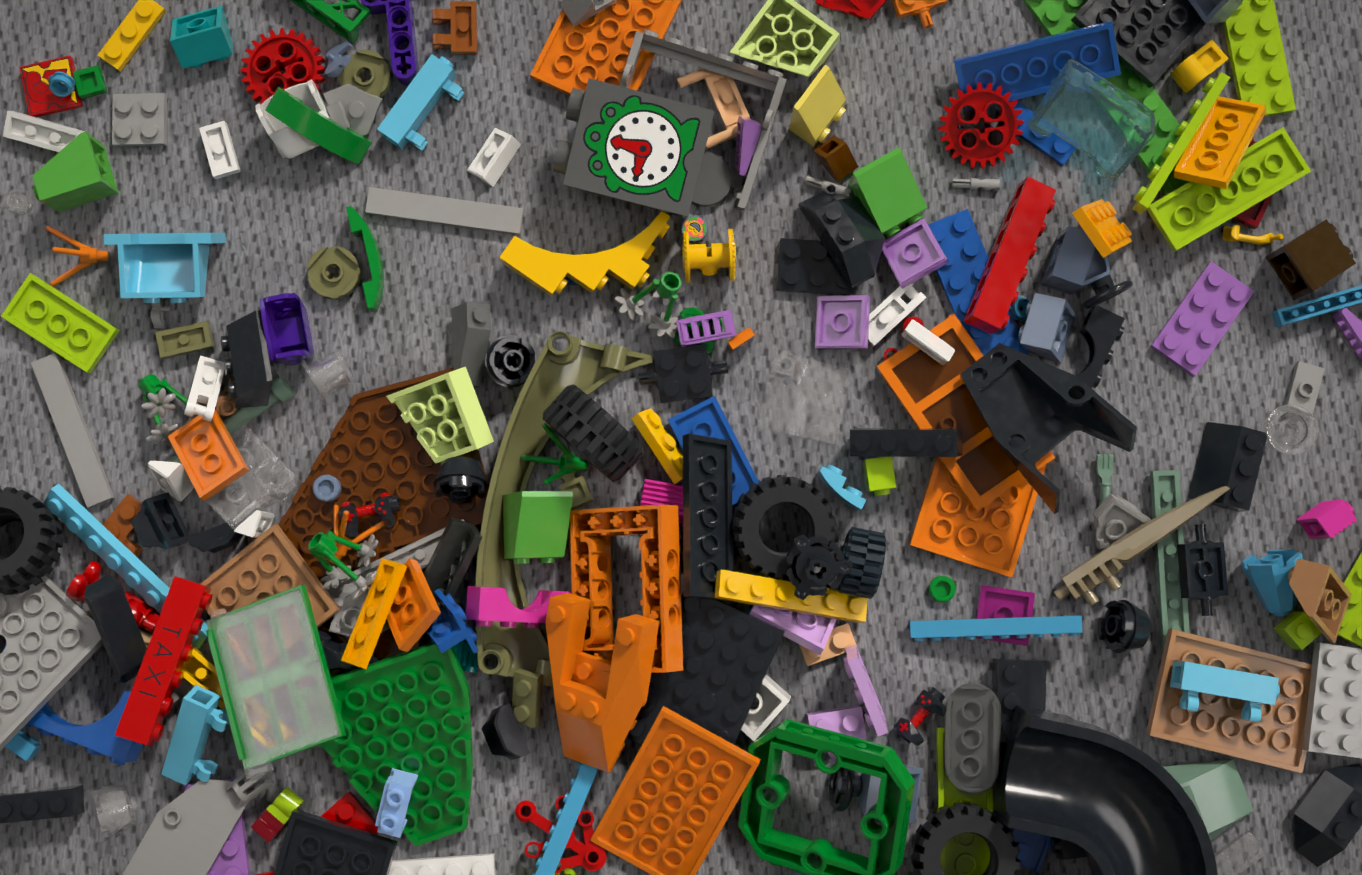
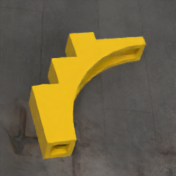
M661 211L653 222L633 239L613 249L594 254L570 255L554 253L532 246L514 236L499 257V261L550 297L555 292L558 294L562 292L568 283L565 279L566 276L590 293H593L596 288L601 291L609 279L606 273L633 290L636 285L642 287L650 274L646 270L650 265L641 259L648 260L656 248L652 245L657 236L662 239L670 228V225L667 224L670 216Z

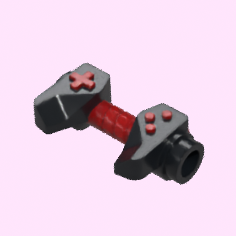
M382 493L374 504L357 508L354 503L343 502L339 508L340 519H342L343 512H349L345 530L348 537L357 536L359 518L374 514L379 515L387 528L393 527L396 523L394 514L401 511L398 495L392 496L389 493Z
M934 687L930 691L922 690L916 698L921 707L910 720L900 718L894 725L895 732L909 744L911 742L915 746L922 744L924 739L917 728L930 712L945 716L946 706L943 704L945 696Z

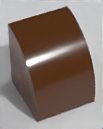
M835 135L813 150L821 164L837 182L859 167L847 143Z

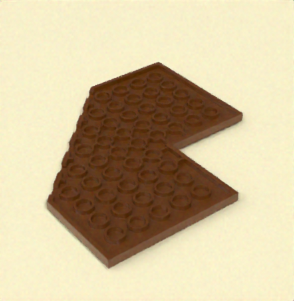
M454 368L365 391L352 397L345 414L338 421L325 448L321 450L311 467L312 470L308 477L301 484L288 511L278 523L319 581L327 576V570L316 557L309 553L308 545L311 539L319 532L326 534L330 530L334 533V505H338L340 508L343 502L354 503L357 508L374 504L382 493H389L392 496L398 495L401 511L394 514L396 523L393 527L387 528L384 525L373 533L375 540H378L379 543L374 549L376 556L370 557V563L397 551V547L412 544L445 528L450 517L459 520L464 519L465 522L475 526L482 524L489 483L480 449L459 456L473 458L480 462L487 481L484 497L482 499L478 498V496L471 497L470 503L448 502L449 497L444 495L438 498L433 482L442 461L435 464L417 439V432L409 422L405 423L400 416L402 412L395 403H391L386 397L454 371ZM331 475L340 481L342 490L337 499L326 502L319 500L315 496L313 485L318 477ZM374 514L359 518L357 536L381 522L382 519L379 515ZM357 536L348 537V538L351 539V540H353V539L356 538ZM368 536L364 540L368 542L370 536ZM348 550L346 555L341 557L340 561L346 566L350 565L352 571L361 568L358 567L361 557H357V550ZM327 560V562H328L331 566H335V567L337 568V566H336L335 564H333V563H331L329 560ZM334 615L317 628L318 631L329 634L332 640L340 644L348 643L350 636L329 631ZM388 629L380 634L372 656L381 661L405 651L398 648L391 629ZM305 639L288 651L290 662L296 659ZM420 639L410 650L421 647ZM281 658L266 670L283 665ZM343 668L329 669L330 676L350 671ZM310 675L308 677L297 680L296 684L298 686L301 684L315 681L316 678L315 676ZM288 684L272 689V692L287 689L289 686Z

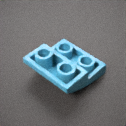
M830 464L826 467H820L817 475L826 488L849 507L856 511L862 510L866 499L861 497L863 494L861 491L853 487L842 488L846 477L842 476L843 471Z

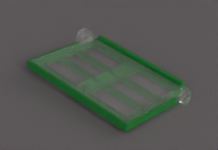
M299 585L228 613L226 609H219L210 613L211 619L206 621L208 626L206 633L238 758L242 760L246 779L262 776L274 771L272 765L274 761L346 736L306 585Z

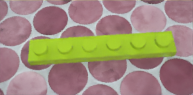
M1221 72L1215 79L1210 77L1201 90L1205 94L1201 100L1196 99L1188 110V113L1191 114L1188 121L1183 120L1174 133L1177 135L1174 143L1169 142L1161 153L1164 159L1160 165L1155 164L1147 175V178L1150 179L1147 186L1144 187L1142 185L1133 199L1136 200V203L1132 208L1134 211L1142 214L1149 208L1229 81L1230 77Z

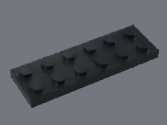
M686 434L682 436L684 597L729 601L715 598L717 571L721 569L733 571L731 441Z

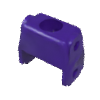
M284 293L260 299L262 322L270 360L275 364L284 363L285 365L309 362V359L314 356V347L307 310L300 297L295 293Z

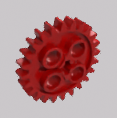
M281 28L279 35H276L271 29L269 38L260 34L262 42L258 43L252 40L255 47L254 50H245L250 57L241 59L247 66L240 69L241 73L246 76L241 80L244 85H248L245 90L249 95L253 94L252 99L256 103L261 101L262 104L275 93L274 88L278 84H284V90L294 85L306 83L312 79L319 93L322 92L317 84L326 82L320 76L326 70L324 66H321L325 63V59L323 56H319L321 50L318 46L314 47L315 43L311 38L306 41L307 37L304 33H300L297 37L295 30L291 29L287 35L286 31ZM293 49L290 57H283L286 50ZM267 62L271 63V66L268 70L261 71V67L263 64ZM283 67H285L286 70L284 74H282L280 70ZM300 71H307L304 78L296 79Z
M977 82L976 90H973L968 84L966 85L967 93L964 94L961 90H956L959 98L949 97L948 99L952 104L951 107H942L947 112V115L939 116L938 119L944 121L945 125L938 127V130L945 131L946 135L942 136L940 141L948 140L949 143L945 146L944 150L953 149L954 152L951 155L953 159L960 155V164L963 165L969 159L971 168L975 166L976 161H979L981 168H985L986 161L995 166L996 157L1004 162L1005 157L1003 153L1005 151L1010 154L1014 153L1010 145L1020 144L1015 139V135H1022L1024 133L1017 129V126L1023 124L1024 121L1017 120L1016 116L1020 115L1023 111L1014 110L1013 107L1018 103L1017 100L1008 101L1011 92L1001 95L1002 86H998L995 91H992V83H988L986 88L983 89L981 82ZM995 103L1000 107V114L998 117L991 119L987 115V108L990 104ZM968 105L972 107L974 116L972 119L964 121L960 116V111L964 106ZM979 118H982L983 122H1004L1003 126L985 127L982 133L976 128L962 130L957 128L960 124L979 123ZM993 130L1001 133V140L996 145H991L988 142V135ZM967 132H971L975 136V142L970 147L963 146L961 142L962 136Z

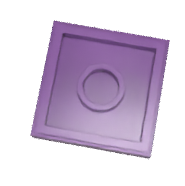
M924 218L884 240L882 253L902 289L949 263Z
M817 296L815 348L868 349L870 296Z

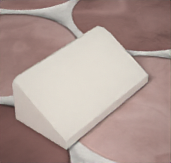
M494 128L467 171L494 187L521 144L512 135Z
M911 320L901 334L902 337L941 365L947 364L955 352L954 348L915 320Z
M150 461L148 463V467L161 490L165 493L169 492L170 496L178 502H181L194 488L181 463Z
M256 510L234 532L258 538L272 526L275 515L270 512Z

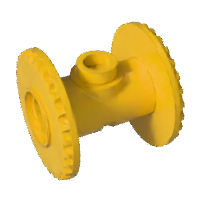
M728 229V243L711 244V247H706V244L689 245L688 231L683 232L682 253L686 283H690V269H700L703 275L711 276L717 274L719 268H729L730 281H735L736 247L733 229Z

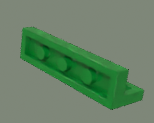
M290 0L352 44L359 37L358 27L371 14L370 9L357 0H343L346 3H342V0H339V3L327 4L323 0ZM355 8L361 13L352 21L344 16L343 9Z

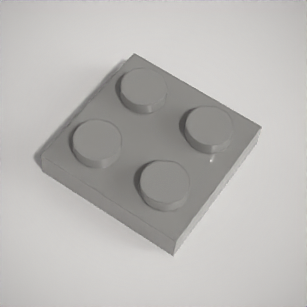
M165 93L113 94L112 145L114 147L167 146V95Z

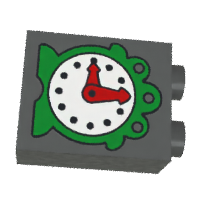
M589 78L586 91L573 88L571 91L566 119L578 122L573 143L560 140L555 155L553 172L565 174L563 185L566 187L688 218L715 111Z

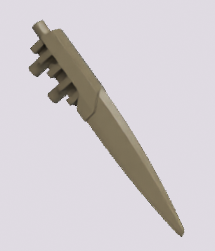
M1223 486L1196 497L1126 534L1061 577L1065 585L1056 590L1054 594L1059 601L1070 594L1075 601L1083 596L1090 607L1099 602L1092 589L1099 587L1101 583L1106 581L1113 592L1118 590L1122 585L1115 577V574L1123 571L1124 566L1122 564H1128L1179 529L1230 488Z

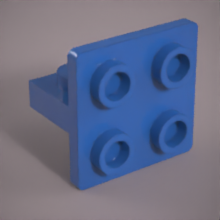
M440 589L435 590L434 592L442 605L439 608L441 614L425 631L441 653L462 640L473 653L479 651L474 643L478 638L473 629L467 626L465 622L467 617L461 607L456 605L450 594L445 596Z

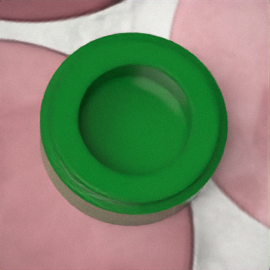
M937 576L930 581L928 591L931 598L935 601L947 602L954 597L956 586L951 578Z

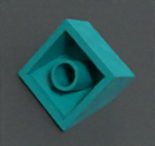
M222 5L172 19L170 42L182 69L187 67L197 68L205 62L212 60L223 61L230 55H233V43Z

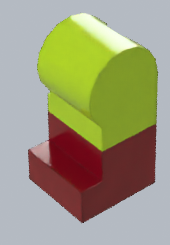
M286 787L264 813L257 818L251 828L268 843L273 841L289 822L292 811L299 809L304 800L289 787Z

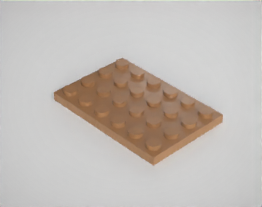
M1168 629L1146 735L1303 773L1307 751L1303 750L1312 664L1175 629ZM1173 661H1185L1279 678V696L1276 699L1275 705L1261 703L1262 715L1260 722L1241 718L1245 700L1201 692L1198 693V711L1181 709L1179 704L1183 689L1170 687Z

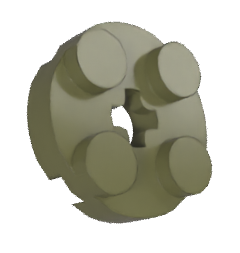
M356 51V54L350 56L351 60L338 75L341 86L351 84L369 94L382 98L389 90L392 81L389 65L380 54L374 51ZM365 71H369L371 79L367 80L366 82H362V79L359 78V74H364Z
M325 247L318 250L310 258L307 266L308 281L312 289L319 295L334 300L350 295L357 288L362 273L355 256L342 247ZM339 267V277L329 279V268L336 269Z

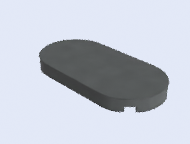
M706 148L692 203L697 206H711L722 202L729 194L732 183V175L728 165Z
M968 683L955 689L946 702L944 769L949 781L957 789L965 793L976 794L993 786L1000 773L1001 705L998 697L990 688L979 683Z

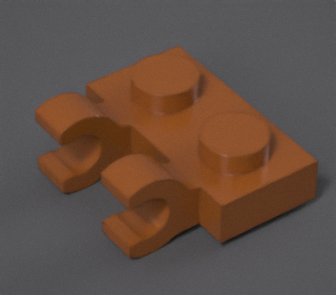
M450 1V9H432L434 25L451 23V34H432L434 50L451 48L452 55H478L476 1Z
M127 494L104 522L103 526L138 557L143 548L130 538L135 531L131 520L140 511L142 503L131 494Z

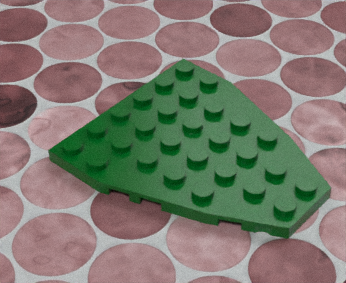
M432 642L408 652L369 664L367 669L358 668L332 677L331 681L346 736L319 745V747H324L333 758L332 762L337 768L341 767L350 777L349 782L366 802L378 813L384 786L391 774L392 768L417 774L418 779L412 789L405 817L407 823L403 833L407 839L415 846H419L466 830L469 819L473 778L469 684L454 647L441 653ZM317 683L298 689L305 718L311 733L329 727Z

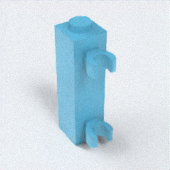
M431 54L377 128L382 137L401 150L404 149L408 142L421 151L425 149L428 144L426 138L416 132L444 92L458 102L465 94L459 85L452 82L456 74L453 69L454 65L443 56L437 58Z
M1173 661L1170 687L1183 689L1179 704L1181 709L1198 711V693L1201 692L1245 700L1241 718L1260 722L1262 715L1261 703L1275 705L1280 692L1279 678L1185 661Z
M195 685L183 698L161 775L186 786L194 775L199 780L208 782L211 774L214 775L216 773L218 764L210 760H202L211 726L213 729L223 732L226 724H230L227 711L217 710L220 695Z

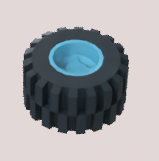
M851 527L847 532L842 553L844 559L852 561V573L844 575L838 586V592L872 599L877 592L886 553L885 534Z

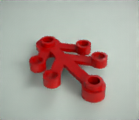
M561 795L556 799L555 806L558 810L562 809L559 807L558 802L565 795ZM524 800L518 803L515 808L517 819L524 823L531 821L549 834L552 825L555 824L537 813L536 806L531 801ZM524 806H528L531 809V814L528 817L521 815L520 811ZM584 810L578 816V823L583 827L585 845L575 838L573 828L565 849L570 848L579 855L560 859L561 866L555 871V874L560 873L562 869L580 865L589 871H597L604 866L606 862L604 848L590 841L594 834L592 826L594 815L592 812ZM584 813L589 814L591 817V821L588 824L581 822V816ZM529 842L525 846V854L529 858H536L540 854L545 853L542 851L545 842ZM532 844L538 847L536 855H530L527 851L528 847ZM590 852L598 854V860L594 863L588 860Z

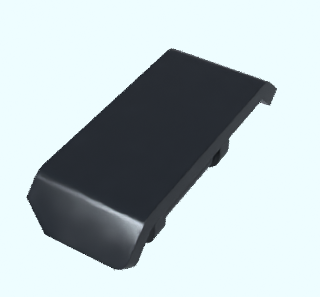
M106 575L86 586L84 597L119 683H126L137 676L147 647L122 585L110 575Z

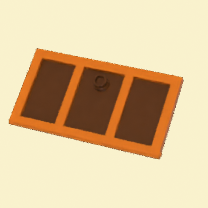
M953 314L929 330L955 349L952 358L947 364L941 365L910 343L876 366V369L918 429L962 428V455L959 457L938 458L974 510L979 511L1024 480L1025 477L996 443L960 378V374L984 355L956 315ZM1051 451L1035 463L1037 470L1053 461L1055 456Z

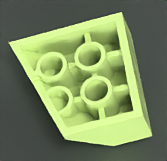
M767 0L730 53L809 77L825 62L839 43L840 33L794 0Z
M466 367L386 396L391 403H395L402 412L400 416L405 423L409 422L417 432V439L435 464L494 442Z

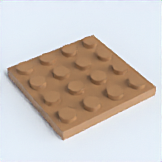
M278 524L272 525L201 583L211 588L212 601L206 611L212 619L224 617L231 611L299 585H306L317 628L341 610L327 590L323 588L322 583ZM296 604L277 610L288 651L305 639ZM269 614L253 619L266 669L281 658ZM246 623L227 629L229 643L253 676L259 674Z

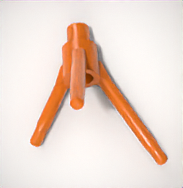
M50 226L45 227L53 235L80 249L52 248L53 252L80 256V264L50 282L51 286L54 287L81 269L91 266V263L109 260L108 251H99L97 248H91Z
M333 506L334 534L353 543L361 542L385 525L381 521L351 540L344 536L349 512H343L340 524L339 506ZM335 542L338 548L334 556L341 560V557L345 556L347 551L352 548Z

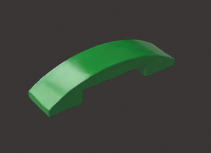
M280 87L277 88L265 109L269 114L299 134L356 164L361 162L372 141L350 128H344L303 104L302 100Z
M348 206L346 209L351 232L355 237L363 236L373 280L362 283L367 307L371 312H377L384 289V266L380 248L365 220L352 206Z

